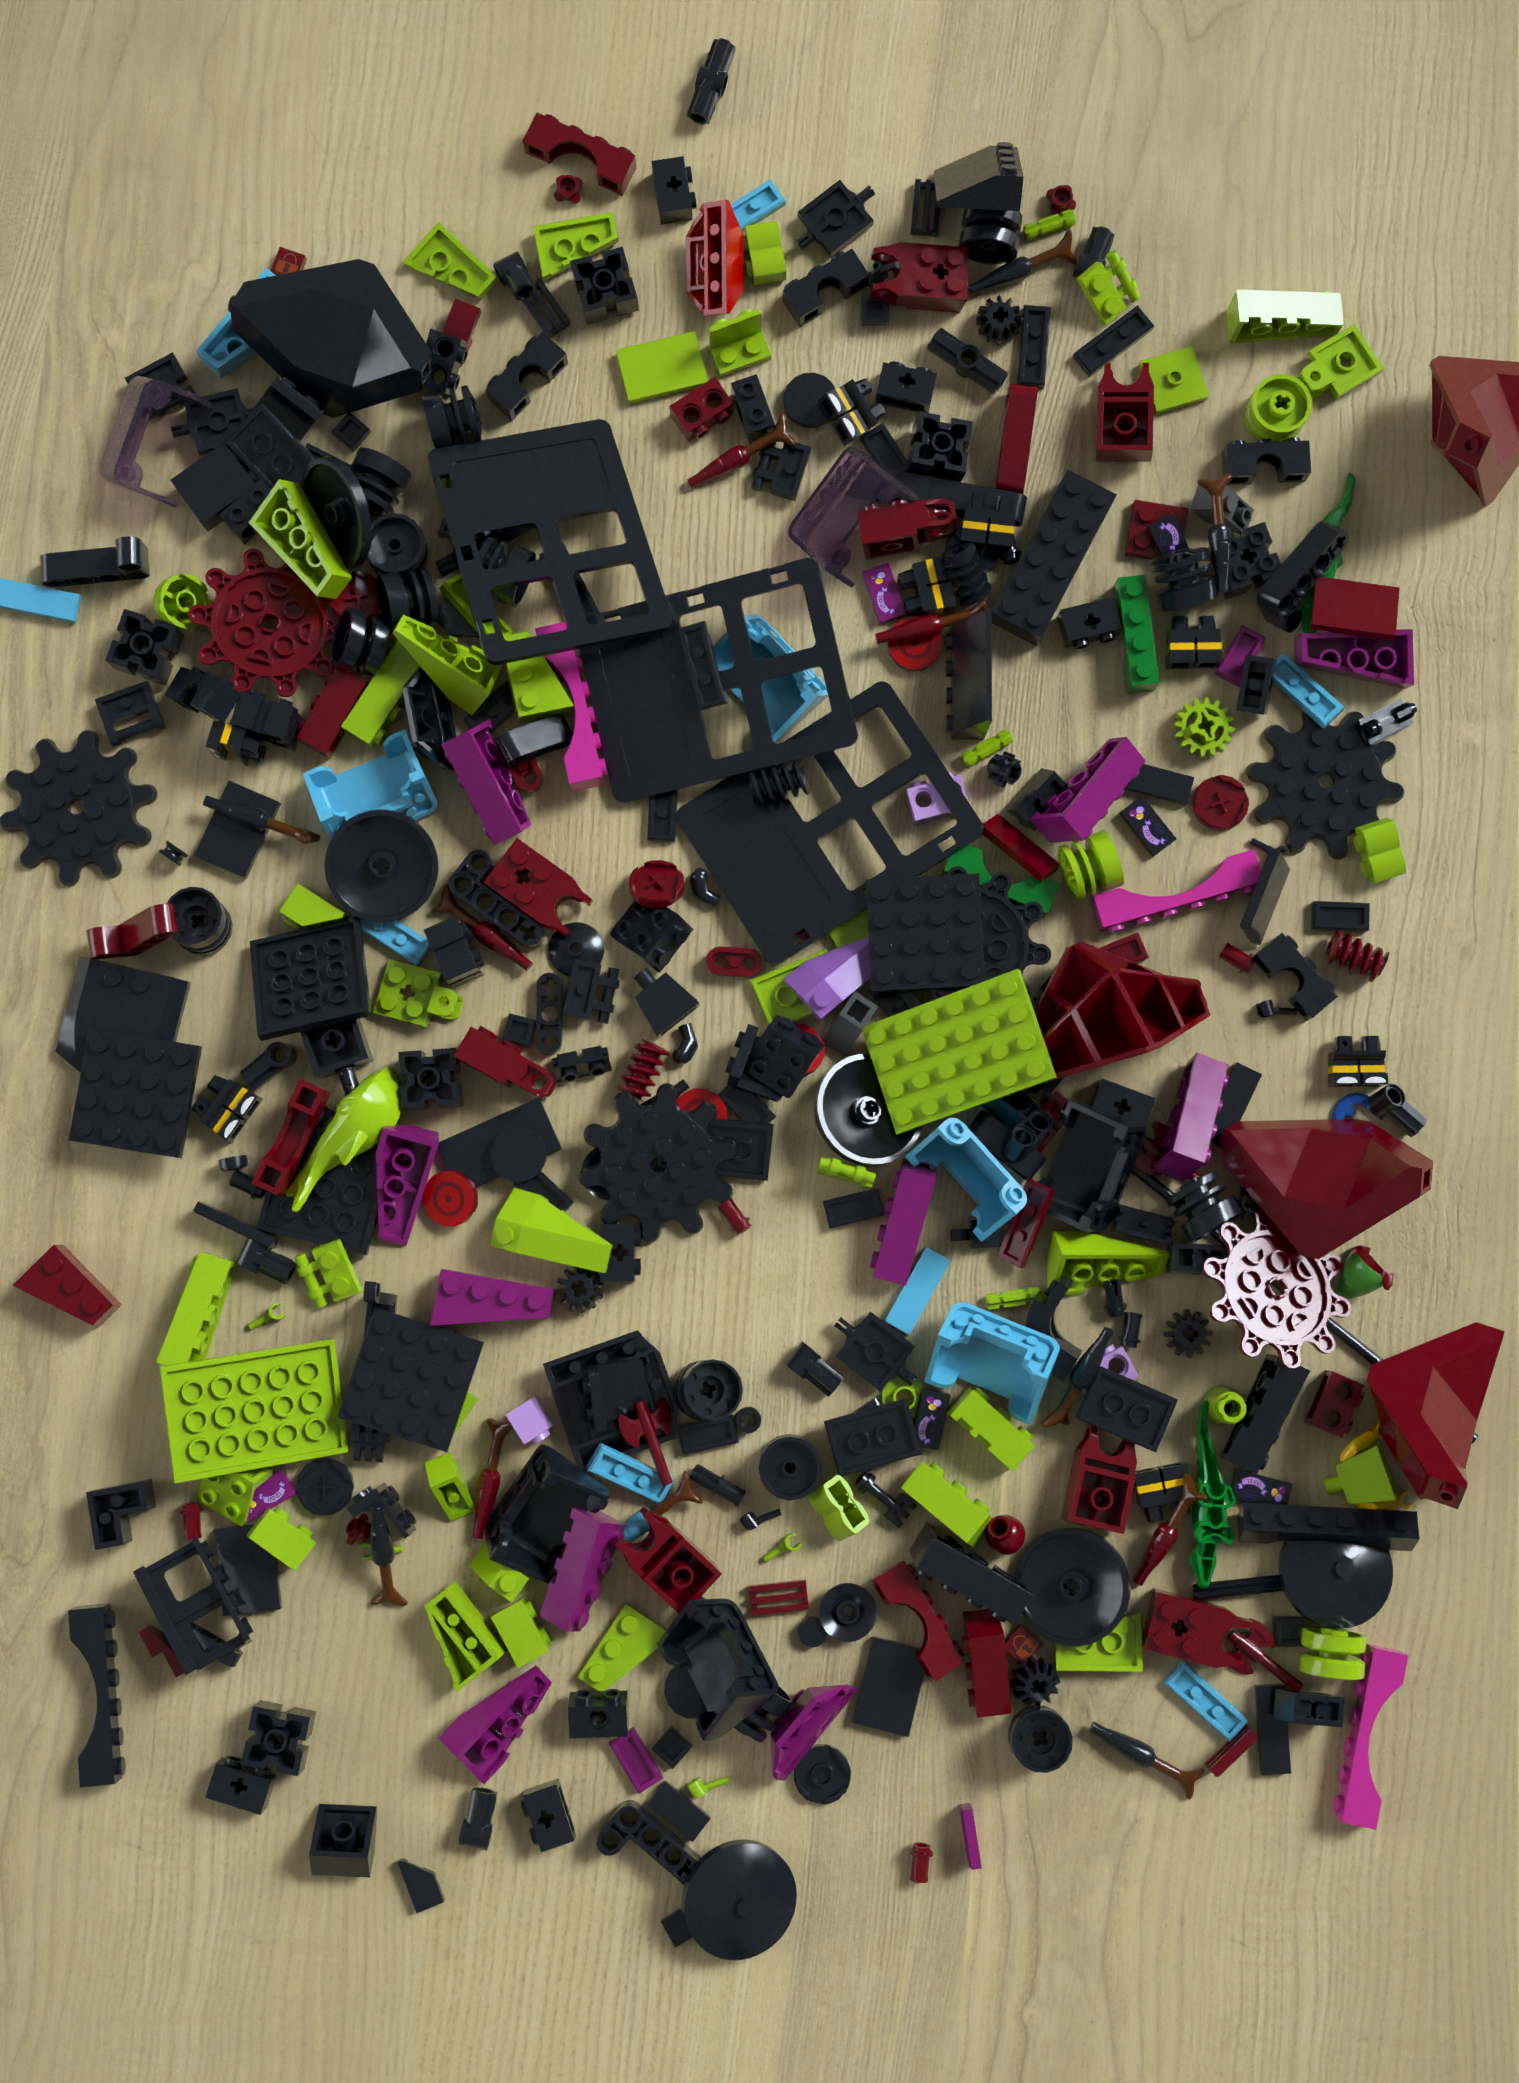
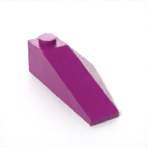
M414 1125L383 1126L375 1153L379 1239L407 1246L438 1148V1132Z
M534 1666L460 1715L438 1739L485 1784L505 1763L509 1756L507 1749L514 1738L521 1736L524 1731L521 1728L523 1722L528 1715L536 1711L552 1682L537 1666Z

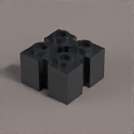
M623 247L602 252V259L592 261L591 255L570 261L572 276L580 297L587 325L607 320V313L615 310L618 316L639 311L638 297L632 277L629 274V267Z
M919 411L912 428L910 446L913 447L908 456L906 472L925 476L932 474L937 475L941 479L961 482L967 469L969 452H966V449L971 440L973 422L951 417L949 423L940 422L941 415Z
M1265 522L1245 528L1237 539L1234 532L1231 533L1228 576L1229 592L1223 593L1226 600L1247 593L1253 583L1256 589L1262 588L1281 566L1277 552L1270 554L1268 551L1272 544V539ZM1208 547L1209 557L1212 562L1210 548Z
M124 609L117 630L122 634L119 642L112 640L105 661L116 670L134 676L137 671L144 679L166 686L173 668L172 663L168 659L171 653L178 655L184 638L183 632L176 625L155 619L153 625L145 615Z
M250 691L249 694L240 692L241 695L237 700L230 724L246 729L253 739L295 751L298 743L296 738L298 736L297 728L304 718L298 714V709L292 706L293 703L281 698H277L276 702L266 700V695L256 691Z
M454 916L424 929L444 979L452 988L484 975L481 967L485 966L484 961L476 947L471 948L470 942L474 941L464 921L459 922Z
M456 1048L432 1049V1057H426V1053L421 1050L398 1052L400 1075L407 1077V1085L400 1086L402 1109L406 1111L429 1109V1102H436V1106L439 1108L463 1107L461 1084L454 1082V1074L461 1073L460 1060L454 1057L457 1051ZM433 1072V1075L437 1077V1081L430 1086V1084L425 1083V1079L429 1078L430 1073Z
M260 1700L252 1709L248 1730L255 1731V1735H252L245 1742L241 1765L264 1769L269 1763L276 1764L275 1772L299 1776L305 1769L309 1746L302 1745V1743L312 1735L317 1711L293 1707L288 1713L281 1712L283 1704ZM277 1732L284 1738L281 1743L278 1742V1737L274 1736Z

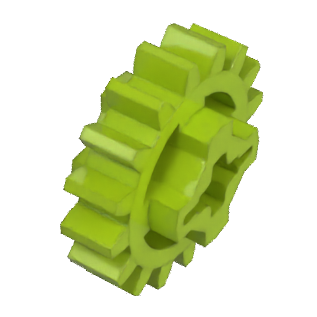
M1205 697L1201 704L1195 698L1192 701V707L1187 703L1184 704L1182 707L1184 712H1178L1175 716L1180 722L1173 724V728L1179 730L1175 734L1174 739H1181L1183 741L1179 748L1183 749L1187 746L1189 748V756L1196 751L1198 752L1199 759H1202L1206 752L1212 758L1216 755V750L1222 753L1226 749L1224 744H1229L1232 741V738L1227 734H1232L1235 731L1234 727L1228 725L1234 718L1232 716L1226 717L1225 713L1228 711V707L1218 708L1219 700L1215 701L1212 705L1210 704L1209 697ZM1192 714L1193 724L1186 727L1187 719ZM1201 723L1203 727L1208 726L1209 730L1207 732L1204 729H1199ZM1221 729L1220 738L1215 742L1216 737L1214 733Z

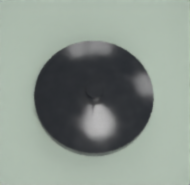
M332 456L314 459L306 466L303 472L301 488L347 570L356 568L366 560L372 537L371 518L364 492L354 473L340 459Z
M368 810L349 818L334 833L325 855V876L333 896L347 911L368 921L391 922L413 914L428 900L438 877V856L430 835L413 818L394 810Z
M857 1054L841 1060L826 1072L817 1087L814 1098V1116L818 1130L826 1144L837 1155L851 1163L862 1166H881L891 1163L906 1154L920 1136L922 1127L902 1134H896L870 1054Z
M1062 1528L1050 1531L1032 1542L1019 1560L1015 1577L1027 1584L1033 1594L1022 1615L1029 1626L1045 1639L1064 1646H1084L1106 1637L1122 1621L1130 1600L1129 1573L1124 1560L1116 1548L1100 1535L1081 1528Z
M1324 1538L1286 1540L1281 1547L1278 1570L1282 1589L1294 1609L1307 1620L1328 1628H1351L1370 1620L1385 1604L1393 1581V1565L1389 1550H1382L1360 1542Z
M746 1839L722 1843L703 1855L687 1877L683 1888L681 1904L685 1925L696 1943L715 1957L726 1960H743L757 1956L771 1948L783 1936L791 1923L797 1900L795 1879L784 1859L766 1844Z

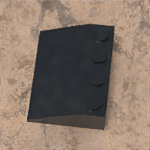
M998 142L997 146H988L934 170L936 207L1020 211L1024 176L1018 148L1013 147L1012 143Z
M991 609L982 610L954 623L950 633H946L945 648L950 650V660H946V677H951V687H946V704H951V715H946V731H951V740H984L992 722Z

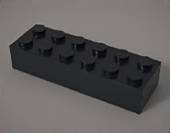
M1070 470L1066 471L991 613L992 624L1038 646L1117 494Z

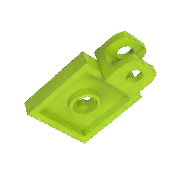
M1354 324L1309 350L1307 356L1312 363L1308 364L1301 371L1298 379L1307 385L1312 399L1327 392L1328 389L1335 399H1338L1381 374L1384 368ZM1339 357H1343V359L1349 358L1351 360L1349 367L1342 366Z
M389 959L373 1013L428 1028L432 1015L447 1020L458 1019L464 998L448 988L441 987L442 973ZM408 986H411V991L415 992V995L404 1001L402 992Z

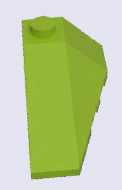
M402 615L393 631L394 636L445 696L455 703L457 707L473 715L489 696L503 664L492 665L486 661L482 649L474 645L467 648L458 644V638L451 635L447 638L436 634L433 627L405 615Z
M519 1188L513 1189L499 1212L490 1244L491 1246L514 1253L601 1273H606L612 1244L588 1227H583L570 1218L568 1213L556 1208L544 1196Z
M1053 1231L1047 1249V1289L1053 1279L1059 1282L1063 1274L1073 1280L1065 1295L1083 1294L1086 1288L1099 1285L1101 1289H1104V1281L1108 1280L1110 1285V1279H1126L1130 1283L1160 1276L1164 1272L1170 1254L1167 1250L1083 1231Z

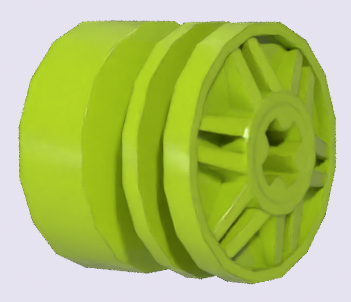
M1104 830L1093 833L1085 839L1086 850L1083 849L1078 841L1071 842V849L1067 844L1060 845L1057 848L1059 867L1063 880L1076 901L1085 899L1086 892L1090 897L1096 895V881L1105 892L1124 884L1123 869L1118 853L1110 836Z

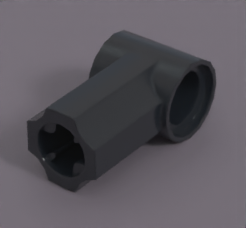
M1102 226L1092 228L1085 250L1080 254L1072 277L1078 278L1096 261L1102 262L1105 267L1107 263L1105 261L1106 254L1109 253L1115 236L1110 229Z
M518 251L493 263L503 286L507 285L516 301L520 300L526 303L533 299L537 289Z
M273 1042L269 1044L264 1053L241 1070L240 1074L245 1082L254 1091H257L283 1069L289 1068L295 1063L297 1058L296 1051L289 1044ZM284 1048L286 1058L279 1063L275 1055L278 1049Z
M1388 1084L1368 1098V1107L1373 1115L1379 1118L1386 1116L1410 1137L1418 1134L1426 1124L1427 1119L1406 1102L1404 1091L1396 1084Z
M247 1238L235 1262L254 1273L260 1272L285 1285L291 1279L297 1265L292 1259L270 1250L269 1247Z
M802 1341L784 1364L801 1378H806L829 1397L844 1378L830 1365L821 1360L822 1357Z
M473 1787L467 1817L463 1820L458 1845L487 1851L493 1828L491 1821L497 1792L484 1787Z

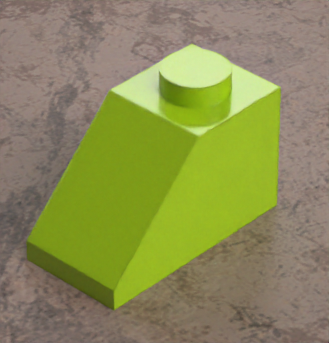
M298 883L279 911L286 916L283 921L296 930L300 926L309 928L349 918L344 912Z
M450 1451L425 1462L430 1488L450 1521L474 1512L475 1502L463 1472L452 1452Z
M487 1542L484 1543L469 1564L489 1587L511 1603L531 1577L489 1560Z

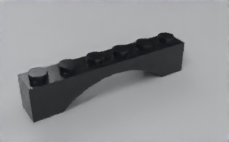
M1243 1502L1237 1514L1238 1541L1242 1543L1269 1544L1294 1539L1324 1538L1360 1542L1382 1550L1412 1551L1420 1539L1417 1511Z
M110 1603L76 1606L68 1610L70 1640L80 1650L89 1664L97 1693V1713L93 1731L85 1748L78 1757L80 1788L111 1785L122 1779L126 1768L125 1759L121 1757L120 1745L123 1744L124 1739L123 1729L119 1727L118 1716L121 1715L122 1705L116 1693L120 1676L119 1670L115 1669L114 1663L118 1646L117 1641L113 1640L112 1634L116 1617L114 1610H111Z

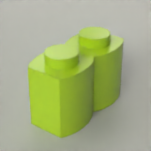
M777 221L745 226L743 252H748L749 260L745 261L747 277H753L754 285L786 280V265Z
M1384 818L1355 828L1356 836L1353 837V843L1357 852H1361L1362 862L1359 863V868L1364 878L1375 884L1406 874L1405 860L1400 848L1399 835L1394 820Z
M838 1474L820 1483L813 1492L808 1494L812 1507L823 1517L828 1532L837 1541L856 1534L869 1524V1518L865 1509L858 1501L853 1499L850 1486Z

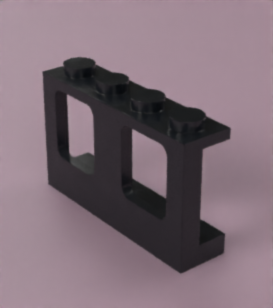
M197 1536L191 1539L192 1542L152 1565L146 1568L142 1566L133 1571L187 1677L193 1676L252 1642L249 1634L254 1632L246 1617L240 1619L236 1611L240 1604L233 1591L227 1594L222 1584L227 1579L220 1566L213 1567L209 1558L214 1556L207 1541L205 1540L201 1543ZM199 1555L213 1582L210 1586L185 1600L178 1601L165 1579V1573L191 1557ZM226 1606L239 1630V1634L212 1651L203 1652L191 1629V1624L213 1610Z

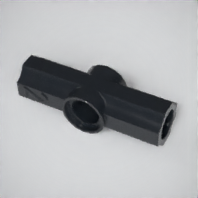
M723 38L714 39L705 65H701L698 71L695 93L687 112V117L697 124L704 125L710 123L718 98H722L725 92L728 71L736 52V46L731 44L729 40Z
M943 328L937 330L927 347V350L953 366L959 376L972 379L994 395L1008 377V372L981 355L980 350L975 345L963 343ZM965 357L971 358L974 363L967 365L961 359Z

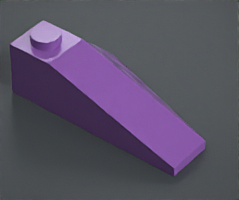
M869 936L805 961L784 979L819 1022L852 996L854 991H858L871 979Z

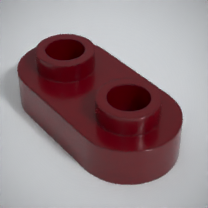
M535 759L507 766L521 791L533 793L542 786L543 775ZM528 775L534 776V781L530 784L524 782L525 777Z
M719 946L711 949L706 958L708 969L713 974L719 976L750 978L756 976L762 968L760 954L749 948ZM718 957H723L726 963L720 967L715 964V960ZM746 959H750L754 965L752 968L747 969L743 966V962Z

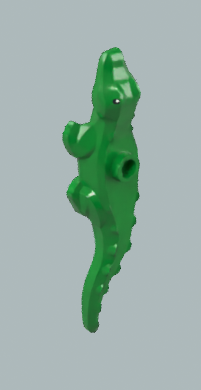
M1352 473L1348 474L1343 497L1323 519V521L1340 528L1352 504L1355 487V477ZM1342 552L1321 577L1335 578L1336 569L1343 565ZM1313 586L1305 594L1300 609L1304 633L1316 632V630L1310 629Z
M1207 1400L1201 1401L1197 1417L1195 1450L1198 1454L1196 1461L1198 1474L1195 1486L1197 1491L1207 1495L1208 1500L1197 1501L1192 1504V1526L1195 1544L1188 1557L1199 1588L1209 1587L1217 1561L1215 1555L1217 1544L1224 1543L1225 1545H1230L1235 1537L1232 1525L1227 1523V1508H1231L1234 1505L1235 1496L1231 1486L1225 1485L1223 1482L1218 1460L1211 1445L1208 1433L1209 1403Z

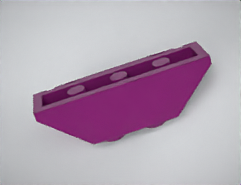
M845 1684L809 1687L806 1690H800L792 1699L794 1705L782 1718L777 1717L773 1723L775 1728L770 1733L772 1772L776 1780H786L858 1691L854 1686Z

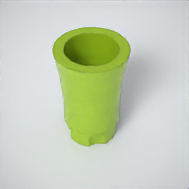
M1215 1386L1210 1388L1203 1396L1202 1401L1207 1400L1209 1403L1208 1421L1213 1424H1234L1239 1422L1246 1414L1244 1399L1230 1387ZM1229 1403V1411L1224 1412V1405Z

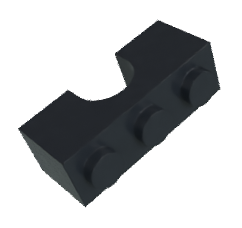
M853 249L847 252L841 251L835 254L827 264L813 267L807 276L802 279L790 281L783 289L782 301L800 328L823 314V302L818 295L822 289L827 287L835 288L840 291L846 300L868 287L870 276Z
M541 332L537 337H532L526 343L525 350L519 356H513L508 361L506 369L499 376L495 375L488 382L486 389L488 399L513 421L531 402L529 392L521 386L523 379L530 374H539L550 383L568 365L566 352L544 332Z
M1288 438L1284 442H1273L1272 439H1262L1256 443L1235 440L1226 444L1221 453L1223 475H1233L1226 485L1251 484L1256 476V464L1261 462L1274 466L1277 471L1278 483L1305 482L1311 474L1309 440L1300 441V438Z
M193 666L192 670L180 667L165 696L185 709L195 713L202 712L211 719L225 723L241 694L232 688L234 683L220 675L217 677L208 671L203 672Z
M1281 933L1252 958L1256 959L1255 963L1269 979L1283 970L1290 971L1297 977L1299 982L1298 990L1288 1001L1308 1021L1314 1018L1338 996L1334 993V985L1327 978L1322 979L1315 971L1317 967L1314 962L1307 956L1303 957L1297 950L1298 945L1293 938Z

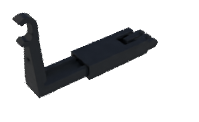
M365 1281L364 1302H367L364 1338L375 1307L396 1314L398 1295L380 1292L381 1283ZM352 1422L350 1440L355 1441L353 1460L360 1461L361 1450H365V1462H371L374 1450L377 1451L376 1462L383 1463L385 1443H389V1434L381 1431L374 1433L372 1428Z

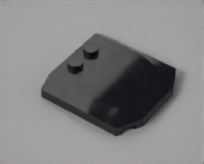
M80 957L55 1052L81 1072L89 1029L176 1042L191 983L170 976Z
M638 1330L543 1363L546 1378L576 1465L584 1471H587L586 1466L600 1443L628 1456L648 1449L643 1435L640 1437V1446L638 1448L631 1446L620 1432L618 1419L606 1421L607 1430L597 1432L593 1422L588 1423L586 1406L591 1405L590 1395H584L582 1378H587L586 1366L641 1359L645 1370L650 1414L655 1410L657 1401L663 1399L669 1407L672 1417L671 1431L668 1436H665L661 1430L656 1429L659 1444L675 1439L679 1408L674 1400L673 1388L661 1353ZM634 1416V1417H627V1418H629V1419H631V1420H636V1419H637L636 1416Z

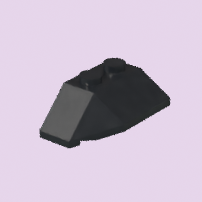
M419 666L402 688L411 732V741L415 751L443 770L456 772L452 764L446 760L444 749L441 745L456 736L450 701L422 667Z

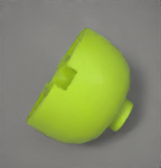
M188 573L175 574L166 578L155 589L153 597L154 610L159 620L176 625L180 630H191L200 626L193 624L189 620L188 612L194 605L211 604V600L208 599V594L206 593L208 589L198 577Z

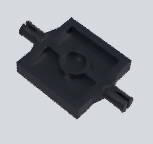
M839 180L799 210L797 217L805 225L808 232L796 240L798 247L804 250L815 241L832 257L873 226L874 220L864 207V203L875 196L871 186L868 185L856 195L848 190L842 181Z
M238 388L185 400L187 423L171 426L174 438L190 434L191 438L195 441L199 456L206 455L224 443V440L247 418L253 408L246 409L245 405L241 402Z
M871 1311L855 1327L842 1317L839 1318L838 1321L846 1329L837 1322L834 1327L847 1337L844 1346L836 1355L838 1359L880 1392L896 1376L909 1386L913 1384L905 1374L914 1381L917 1376L904 1367L907 1357L915 1348L913 1344Z

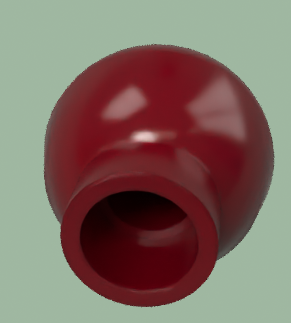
M999 1515L990 1520L986 1530V1540L994 1552L1001 1555H1011L1023 1546L1025 1529L1017 1518L1009 1515Z

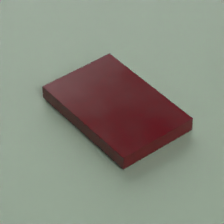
M1320 577L1313 586L1310 629L1394 641L1397 630L1400 588Z

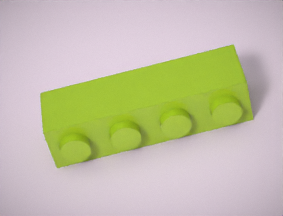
M399 640L341 726L345 733L374 750L376 745L380 746L385 741L388 735L386 730L392 721L395 723L402 715V706L405 703L402 688L420 666Z

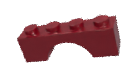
M536 112L523 139L526 154L549 164L565 154H579L588 158L597 169L598 185L621 196L624 195L637 168L635 155L629 149L610 145L604 138L585 134L579 127L560 123L557 118L549 114L544 116Z
M299 1079L287 1105V1114L282 1129L270 1151L263 1157L251 1184L279 1196L285 1195L331 1092Z
M901 1561L871 1579V1582L885 1605L899 1604L906 1606L919 1617L924 1635L922 1645L915 1657L929 1681L935 1682L964 1664L961 1658L964 1653L956 1640H950L946 1633L949 1628L940 1614L936 1616L931 1605L934 1603L927 1590L920 1589L916 1582L919 1577L910 1563L906 1565L905 1561Z

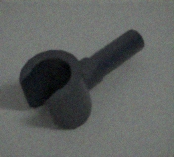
M875 261L873 263L875 271L869 272V276L876 284L882 283L887 279L888 271L899 268L900 263L896 261L882 265L880 261Z
M1252 838L1250 842L1251 845L1265 851L1267 854L1271 849L1280 851L1283 854H1290L1289 849L1285 846L1274 848L1255 838Z
M1272 1000L1256 1004L1258 1015L1261 1018L1279 1014L1297 1015L1296 1008H1274Z
M776 1509L756 1517L754 1512L750 1511L742 1516L740 1521L745 1529L753 1530L761 1523L782 1514L780 1509Z

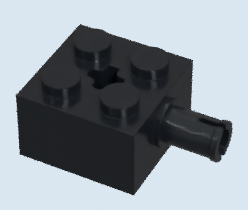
M360 1019L300 1032L315 1077L323 1079L332 1075H338L345 1094L344 1096H347L358 1087L359 1082L355 1069L358 1066L374 1061ZM335 1036L341 1039L337 1048L330 1045L334 1042Z

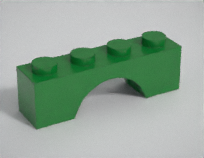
M1145 575L1119 577L1113 586V594L1124 638L1123 669L1126 692L1131 694L1154 691L1160 682Z
M967 845L950 855L942 875H947L951 868L960 866L968 874L979 873L980 887L986 886L992 878L983 863V850L971 845ZM1031 875L1020 883L1011 884L1008 891V899L1016 906H1022L1031 901L1039 903L1043 908L1042 917L1044 918L1048 914L1060 883L1050 878L1040 882Z

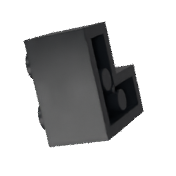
M152 1479L86 1492L95 1550L124 1545L133 1541L129 1514L147 1511L156 1507Z

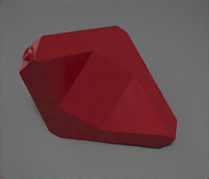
M1437 356L1431 360L1429 365L1432 370L1431 446L1449 461L1479 496L1481 504L1488 506L1495 500L1519 466V362Z
M1079 942L1066 947L1034 1010L1057 1077L1056 1079L1158 1049L1211 1016L1199 980L1164 975L1085 942Z
M1359 1119L1238 1121L1225 1128L1220 1138V1144L1223 1147L1222 1163L1302 1256L1320 1259L1431 1189L1433 1160L1369 1121Z
M1475 1322L1370 1366L1366 1382L1371 1388L1383 1432L1382 1438L1421 1500L1429 1499L1458 1509L1468 1486L1465 1469L1476 1423L1505 1331Z

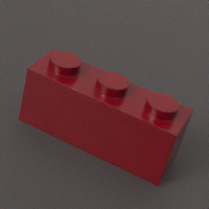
M336 667L334 672H329L324 681L325 688L321 695H317L312 701L310 707L312 711L307 719H303L300 722L296 738L303 745L331 759L345 735V731L341 726L369 685L368 682Z

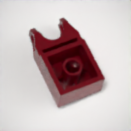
M899 242L889 246L873 248L871 260L880 261L882 265L898 261L900 267L892 270L895 277L893 280L873 284L871 289L872 297L882 299L894 306H906L907 309L961 312L967 302L968 247Z
M1105 363L1104 374L1098 386L1096 462H1151L1153 452L1154 384L1149 373V363H1143L1140 377L1131 385H1121L1113 376L1111 363ZM1126 427L1127 431H1122L1121 428Z
M925 499L915 502L898 500L890 503V506L879 508L878 505L864 507L863 511L857 512L866 560L920 550L919 544L947 538L957 530L954 502L946 499ZM941 505L947 506L951 512L942 509L936 510V508ZM941 517H948L947 519H944V520H937L938 518H941ZM952 522V526L949 530H939L940 528L948 526Z
M518 838L515 839L484 881L486 887L543 928L556 930L566 937L570 934V931L557 918L558 906L568 899L583 902L588 906L593 902L588 895L581 891L573 877ZM522 874H528L530 881L527 884L524 881L522 884H519V877Z
M479 1026L478 1030L473 1027L469 1028L454 1057L507 1088L514 1084L539 1098L551 1096L557 1084L553 1076L545 1068L522 1056V1050L507 1040H504L503 1043L496 1041L498 1036L482 1026ZM539 1076H545L547 1078L546 1086L542 1089H535V1079Z
M1088 1424L1084 1437L1075 1449L1061 1520L1124 1534L1136 1478L1134 1477L1137 1465L1135 1444L1123 1439L1114 1454H1104L1099 1446L1098 1428ZM1098 1491V1496L1102 1497V1501L1095 1504L1094 1495Z
M643 1507L640 1512L649 1523V1533L646 1538L638 1543H630L615 1536L612 1542L622 1552L630 1568L676 1612L680 1613L689 1600H698L722 1573L715 1563L666 1517L652 1513L646 1507Z
M1153 1588L1142 1635V1647L1145 1650L1215 1668L1226 1666L1243 1668L1244 1661L1242 1659L1233 1657L1224 1651L1222 1639L1224 1634L1230 1629L1243 1627L1252 1629L1253 1621L1236 1616L1223 1606ZM1181 1619L1183 1627L1178 1632H1175L1171 1625L1173 1622L1177 1623V1620Z

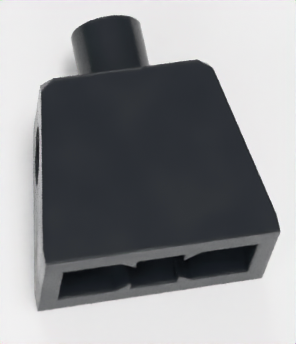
M645 968L634 977L635 981L643 989V991L635 996V999L658 1039L700 1006L697 999L667 973L655 979L651 972Z

